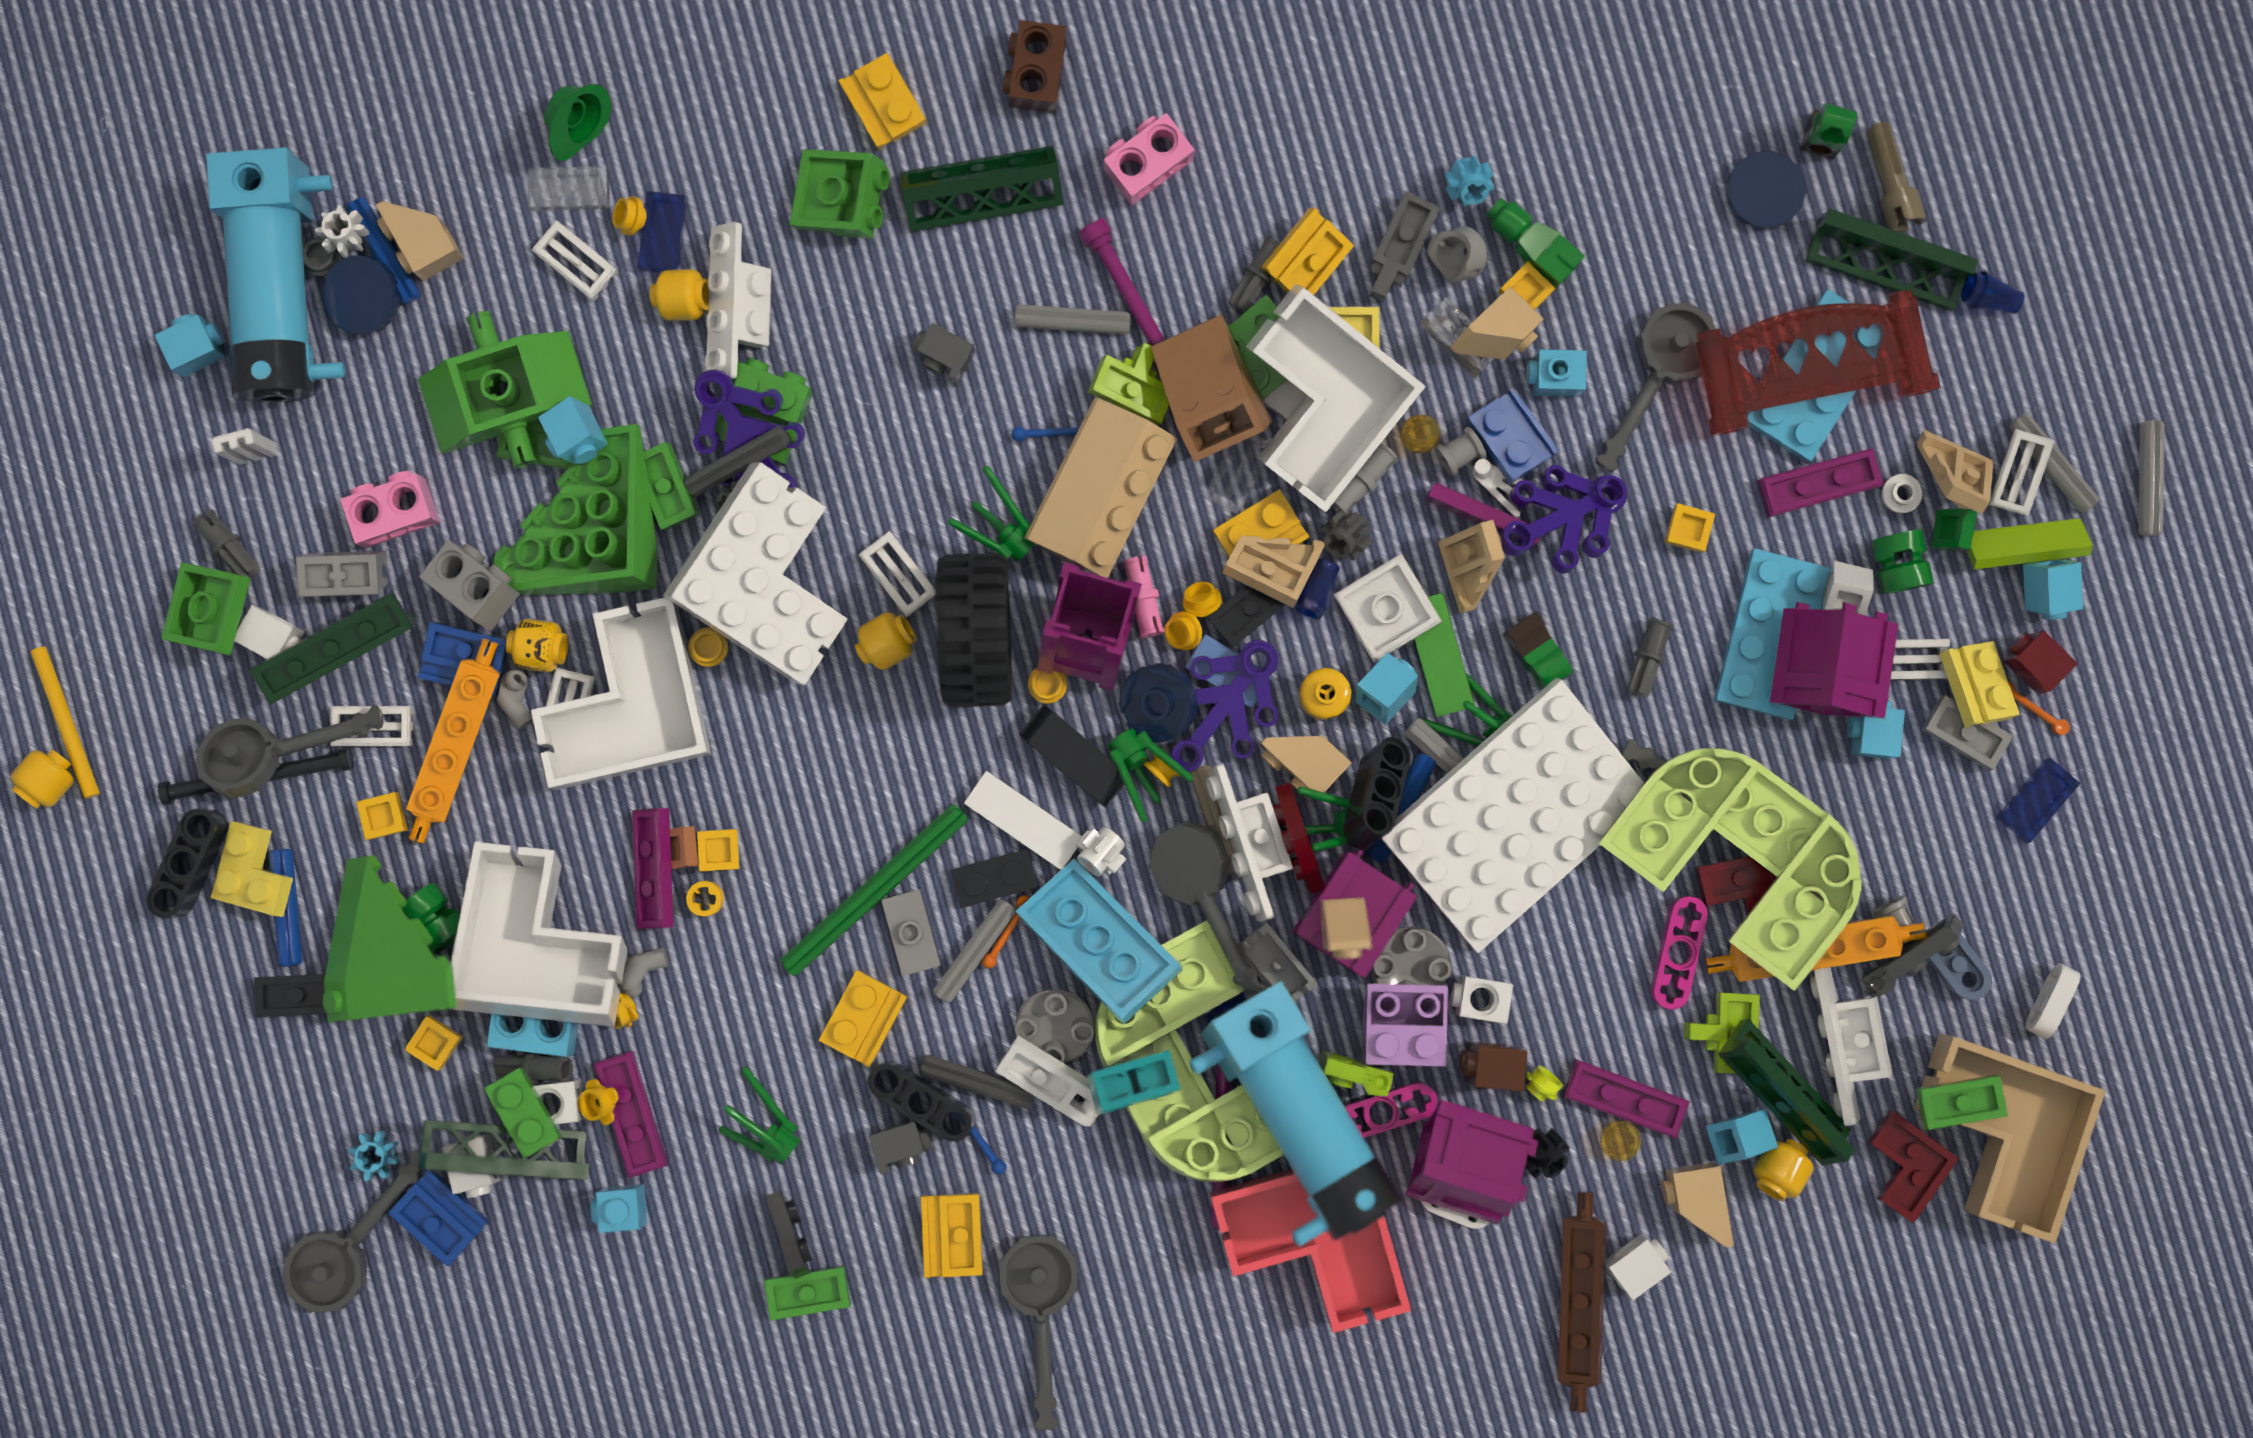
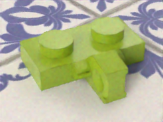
M1143 342L1141 346L1136 347L1131 359L1125 357L1122 362L1107 354L1101 357L1087 393L1145 418L1157 426L1162 424L1169 401L1163 383L1155 379L1157 372L1150 369L1154 361L1152 346Z
M1716 992V1014H1706V1023L1684 1022V1039L1705 1040V1050H1714V1072L1736 1074L1718 1053L1740 1020L1748 1018L1759 1029L1760 995Z
M1322 1050L1319 1065L1330 1083L1352 1088L1353 1082L1362 1084L1369 1095L1388 1096L1394 1075L1393 1072L1363 1064L1357 1059Z

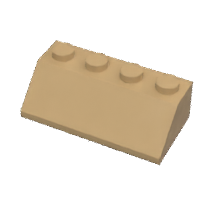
M1095 397L1024 538L1061 560L1079 566L1081 571L1108 578L1177 438L1149 420Z

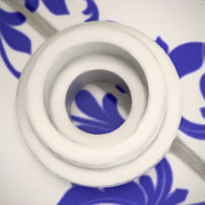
M1898 474L1889 478L1884 483L1881 493L1882 500L1885 506L1892 512L1899 514L1908 513L1920 504L1922 489L1914 477L1907 474ZM1900 486L1908 490L1909 496L1907 500H1902L1898 497L1897 490Z

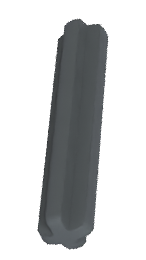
M776 426L692 473L684 480V485L691 496L697 497L746 470L750 463L760 462L784 449L790 442L789 437L782 427Z
M926 1055L920 1067V1074L924 1077L1025 1109H1029L1032 1106L1035 1097L1008 1079L932 1055Z

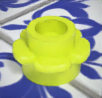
M1538 1065L1532 1073L1529 1071L1526 1073V1077L1530 1081L1526 1088L1532 1095L1542 1102L1547 1098L1553 1101L1558 1099L1557 1093L1563 1085L1553 1073L1541 1065Z

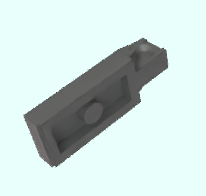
M1407 191L1404 192L1371 263L1373 265L1369 273L1378 276L1369 295L1370 297L1384 302L1392 283L1402 287L1404 280H1407L1440 210V206Z
M1952 913L1926 930V939L1909 941L1902 946L1901 956L1887 958L1864 973L1862 981L1875 997L1893 991L1898 977L1905 973L1908 977H1911L1927 965L1926 959L1937 952L1940 956H1944L1960 944L1959 938L1964 924L1956 914L1953 915Z

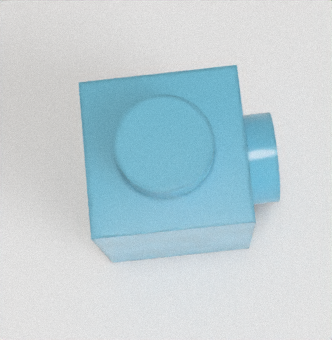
M187 314L178 317L172 321V327L154 335L170 369L183 377L227 357L221 346L226 341L218 325L214 321L210 323L198 314Z
M1539 349L1534 355L1533 360H1528L1526 380L1527 384H1533V395L1579 397L1586 390L1587 351Z
M571 396L538 417L548 436L545 439V443L549 451L557 459L562 458L575 465L583 464L594 459L598 454L597 451L608 445L589 405Z
M2057 559L2023 564L2025 611L2042 614V619L2059 620L2067 618V612L2083 609L2081 562Z
M1387 652L1357 684L1355 702L1386 725L1415 694L1418 675L1407 661L1400 658L1396 659Z
M1887 701L1885 719L1849 716L1847 736L1852 738L1850 755L1882 759L1900 758L1905 710L1892 709L1893 702Z
M1766 1109L1736 1115L1706 1126L1718 1165L1748 1159L1778 1148Z
M644 1184L604 1187L596 1192V1199L591 1200V1218L593 1223H598L599 1233L639 1230L647 1224Z

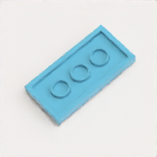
M1827 289L1822 294L1742 422L1807 464L1810 463L1894 330Z
M1756 548L1750 551L1714 697L1715 702L1788 721L1794 719L1796 708L1770 703L1783 608H1795L1796 602L1810 605L1809 609H1821L1831 568Z
M1075 858L1016 910L1018 917L1123 1025L1183 970L1181 965Z

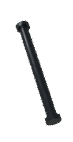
M347 746L339 748L337 753L280 763V766L268 782L342 768L343 771L353 770L354 759L352 751ZM200 779L171 784L170 781H164L158 784L159 798L164 806L173 804L175 799L215 792Z

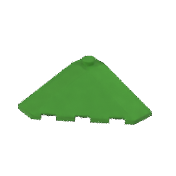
M638 424L601 429L608 445L597 451V456L591 461L578 465L572 463L556 482L562 489L547 507L539 502L520 526L526 531L511 549L503 545L496 553L494 564L512 577L508 584L519 592L520 595L624 593L657 588V545L641 429Z
M375 855L347 859L324 979L323 1006L327 1012L328 1022L457 1007L452 965L445 956L436 958L430 952L428 945L432 943L433 938L419 918L409 920L405 916L401 907H405L407 901L393 881L383 883L380 880L376 871L380 870L381 864Z

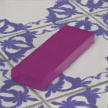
M1873 448L1757 480L1768 518L1884 486Z
M1437 482L1430 487L1424 500L1476 524L1494 520L1498 534L1509 523L1522 521ZM1540 538L1534 540V543L1530 548H1533L1535 545H1537Z
M669 808L632 810L636 928H674Z
M634 1051L594 1063L600 1085L606 1088L613 1087L618 1093V1101L613 1109L614 1121L611 1124L628 1178L668 1166L667 1157Z
M1575 1059L1562 1095L1565 1098L1676 1139L1690 1102Z

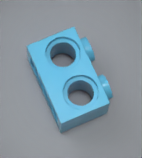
M491 1014L487 1047L563 1057L574 1055L578 1023L562 1021L563 1030L561 1034L553 1036L546 1029V1019L523 1017L522 1028L519 1031H513L507 1025V1015Z

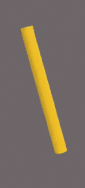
M46 646L35 648L30 653L84 799L100 795V791Z

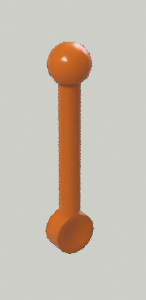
M2008 681L2014 699L2049 723L2056 735H2065L2069 732L2070 725L2066 720H2057L2017 692L2014 685Z
M1027 895L1020 896L1016 902L1017 909L1030 897ZM1017 913L1009 921L990 953L985 954L982 958V965L985 968L991 969L996 966L997 955L1020 920Z

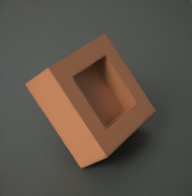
M695 826L670 829L671 871L699 866Z

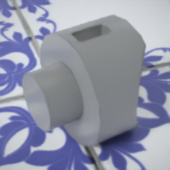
M1462 226L1437 233L1430 240L1427 254L1439 271L1453 284L1477 277L1483 271L1486 264L1487 248L1478 232L1470 227Z

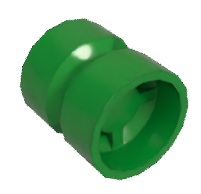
M1922 529L1896 533L1871 540L1875 562L1882 564L1883 567L1878 572L1882 595L1934 584L1930 562L1922 559V555L1927 551ZM1907 553L1909 562L1895 565L1894 555Z
M432 882L406 900L405 907L401 908L409 920L419 918L433 938L432 943L428 945V949L435 956L456 941L461 914L457 909H448L447 903L449 899L438 885Z

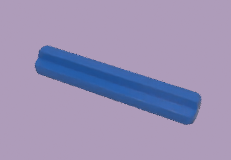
M363 197L350 202L347 205L349 214L356 210L363 218L360 224L364 225L369 231V235L363 236L374 258L385 263L395 274L398 283L395 285L397 294H400V302L407 305L416 301L420 297V292L410 274H407L396 256L397 251L393 244L386 238L378 225V218L369 202Z
M1422 753L1416 755L1407 773L1396 818L1419 799L1436 766V761L1433 758ZM1381 839L1367 850V855L1379 863H1385L1391 854V851Z
M276 849L269 852L270 872L293 878L284 916H274L278 964L282 967L296 966L302 963L293 852L291 849Z

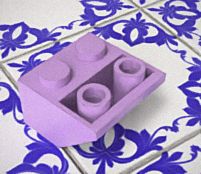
M1367 983L1362 1019L1361 1061L1367 1065L1446 1067L1448 986Z

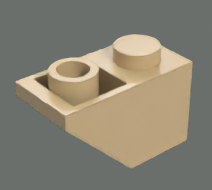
M384 201L376 204L382 216L377 220V223L389 241L392 239L396 240L401 249L400 252L396 253V256L407 274L414 272L421 280L425 281L464 259L448 228L436 215Z
M1324 736L1265 738L1259 745L1264 750L1260 756L1277 772L1283 767L1293 777L1290 783L1296 790L1298 787H1305L1325 792L1352 763Z
M1364 898L1320 900L1323 949L1333 951V957L1337 958L1362 957L1361 949L1371 948Z

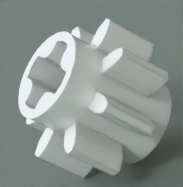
M338 205L336 211L328 214L323 212L321 214L323 217L322 227L316 228L315 232L320 238L325 239L322 246L328 253L333 252L337 248L343 258H347L349 252L363 250L361 245L363 236L369 235V231L364 225L360 224L363 218L356 210L347 215L343 207Z
M1102 827L1099 832L1094 828L1090 831L1087 830L1076 843V846L1083 850L1077 857L1078 862L1095 876L1099 877L1103 872L1107 875H1110L1112 872L1116 873L1126 861V858L1120 854L1125 847L1123 840L1106 827Z

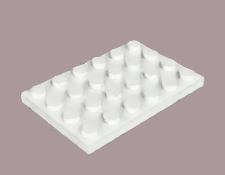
M1555 678L1398 816L1392 831L1381 838V840L1470 947L1479 953L1600 846V840L1642 788L1644 782L1561 679Z

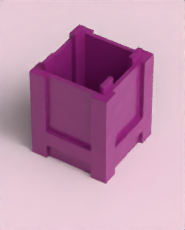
M1064 562L1051 619L1046 621L1037 670L1049 674L1056 671L1099 683V688L1113 691L1132 627L1142 584L1127 579L1126 583L1087 573L1080 571L1079 566ZM1083 635L1091 636L1092 640L1084 638Z
M1796 602L1795 608H1783L1770 703L1785 705L1823 716L1885 719L1898 624L1887 621L1888 614L1874 612V618L1856 613V605L1843 602L1842 609L1833 610L1809 609L1810 605Z
M1354 850L1353 853L1341 854L1324 881V890L1315 894L1291 932L1354 974L1365 978L1418 896L1410 892L1414 886L1412 883L1399 885L1361 860L1362 850ZM1364 898L1371 948L1361 949L1362 957H1333V951L1323 949L1320 900Z
M1441 1099L1434 1112L1423 1122L1405 1196L1498 1224L1502 1216H1510L1511 1209L1517 1205L1518 1201L1523 1203L1525 1201L1528 1186L1522 1185L1521 1181L1527 1155L1534 1157L1538 1141L1532 1139L1534 1128Z

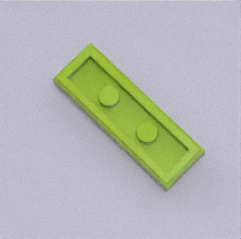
M2081 518L1977 530L1974 531L1970 550L1966 551L1973 568L1983 569L2091 556L2093 544Z

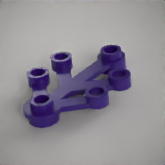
M717 369L707 370L697 378L694 387L695 395L703 405L700 429L694 437L693 443L695 449L701 454L712 453L720 444V436L715 431L719 412L728 423L723 456L776 426L782 427L785 433L786 430L792 429L798 434L797 441L789 439L790 442L786 446L787 448H796L805 439V430L797 422H789L783 426L743 416L735 403L758 407L761 413L773 415L783 405V397L779 391L766 389L763 392L734 386L730 376ZM711 382L720 385L722 389L721 394H715L711 391ZM765 396H770L775 400V408L765 405ZM702 435L711 438L713 442L712 447H707L702 443ZM770 456L760 461L789 481L788 488H798L795 479L787 473H781ZM742 472L735 475V479H728L721 483V485L731 486L732 482L740 480Z
M1559 465L1550 466L1542 474L1541 483L1546 490L1536 487L1528 480H1521L1512 488L1510 497L1515 505L1527 507L1533 503L1555 512L1528 525L1522 521L1509 523L1500 533L1503 552L1510 556H1521L1533 545L1534 540L1565 525L1560 549L1551 558L1553 568L1562 574L1569 573L1578 564L1577 547L1584 515L1595 510L1593 529L1583 540L1582 549L1587 556L1598 558L1609 548L1607 535L1612 513L1618 512L1625 505L1627 499L1626 486L1618 477L1612 475L1600 476L1591 481L1571 474ZM1550 474L1557 476L1559 483L1554 482ZM1564 487L1585 497L1575 501L1552 492H1557ZM1519 489L1525 490L1529 498L1523 497ZM1602 492H1605L1606 494H1608V496L1610 497V500L1607 499V498L1603 495ZM1509 537L1514 538L1517 541L1518 546L1514 545L1510 541ZM1591 540L1597 541L1600 549H1596L1592 545ZM1560 555L1567 557L1570 565L1563 563Z
M1253 640L1242 648L1239 655L1212 659L1208 656H1198L1193 660L1191 664L1192 674L1200 680L1209 679L1213 673L1240 672L1231 684L1194 689L1197 705L1215 702L1216 704L1190 739L1180 740L1173 747L1172 758L1188 772L1196 770L1203 761L1202 748L1229 712L1234 737L1231 742L1232 753L1240 759L1248 758L1253 754L1255 745L1253 739L1249 736L1243 693L1252 681H1254L1258 706L1254 713L1256 722L1263 727L1273 726L1277 722L1278 711L1272 702L1269 676L1277 668L1278 654L1270 643L1263 640ZM1256 652H1261L1266 656V662L1261 667H1255L1251 663V656ZM1201 660L1207 661L1211 666L1210 672L1206 675H1199L1195 670L1196 664ZM1268 707L1273 710L1274 717L1271 721L1263 722L1260 720L1259 712L1262 708ZM1245 739L1250 743L1251 747L1247 753L1241 754L1236 751L1235 744L1238 740ZM1190 747L1195 751V758L1192 761L1186 762L1181 759L1180 751L1183 748Z

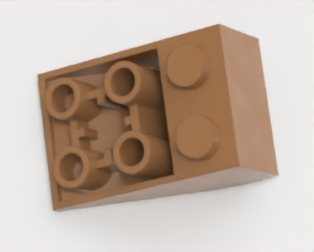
M1222 314L1151 347L1176 426L1193 462L1265 431L1271 424L1272 419Z

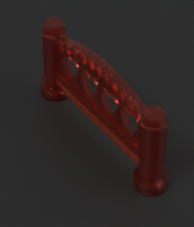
M1906 290L1888 295L1889 303L1883 306L1863 303H1835L1787 311L1752 324L1729 337L1722 336L1720 329L1698 333V342L1695 344L1712 418L1707 420L1710 436L1726 435L1750 428L1747 413L1896 382L1899 385L1901 398L1918 396L1941 389L1938 373H1932L1917 299L1912 296V291ZM1872 324H1878L1883 328L1884 335L1875 359L1853 338V331L1856 327H1862L1867 330ZM1837 331L1845 336L1846 342L1836 367L1815 346L1817 335H1825L1829 338L1833 332ZM1796 339L1806 342L1808 349L1798 375L1777 354L1776 348L1779 343L1784 342L1792 345ZM1757 347H1764L1768 350L1769 360L1760 383L1740 364L1738 360L1740 351L1747 350L1753 353Z

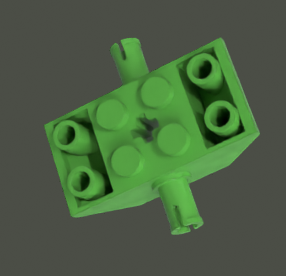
M491 311L478 312L479 318H476L475 314H471L466 320L477 350L446 359L418 378L442 454H446L495 437L504 436L513 462V468L526 467L525 462L533 465L538 462V459L535 456L527 429L530 428V425L541 423L538 418L569 396L589 405V407L593 406L569 331L527 334L499 342L492 321ZM504 382L508 385V388L503 395L498 396L495 393L500 391L499 384Z

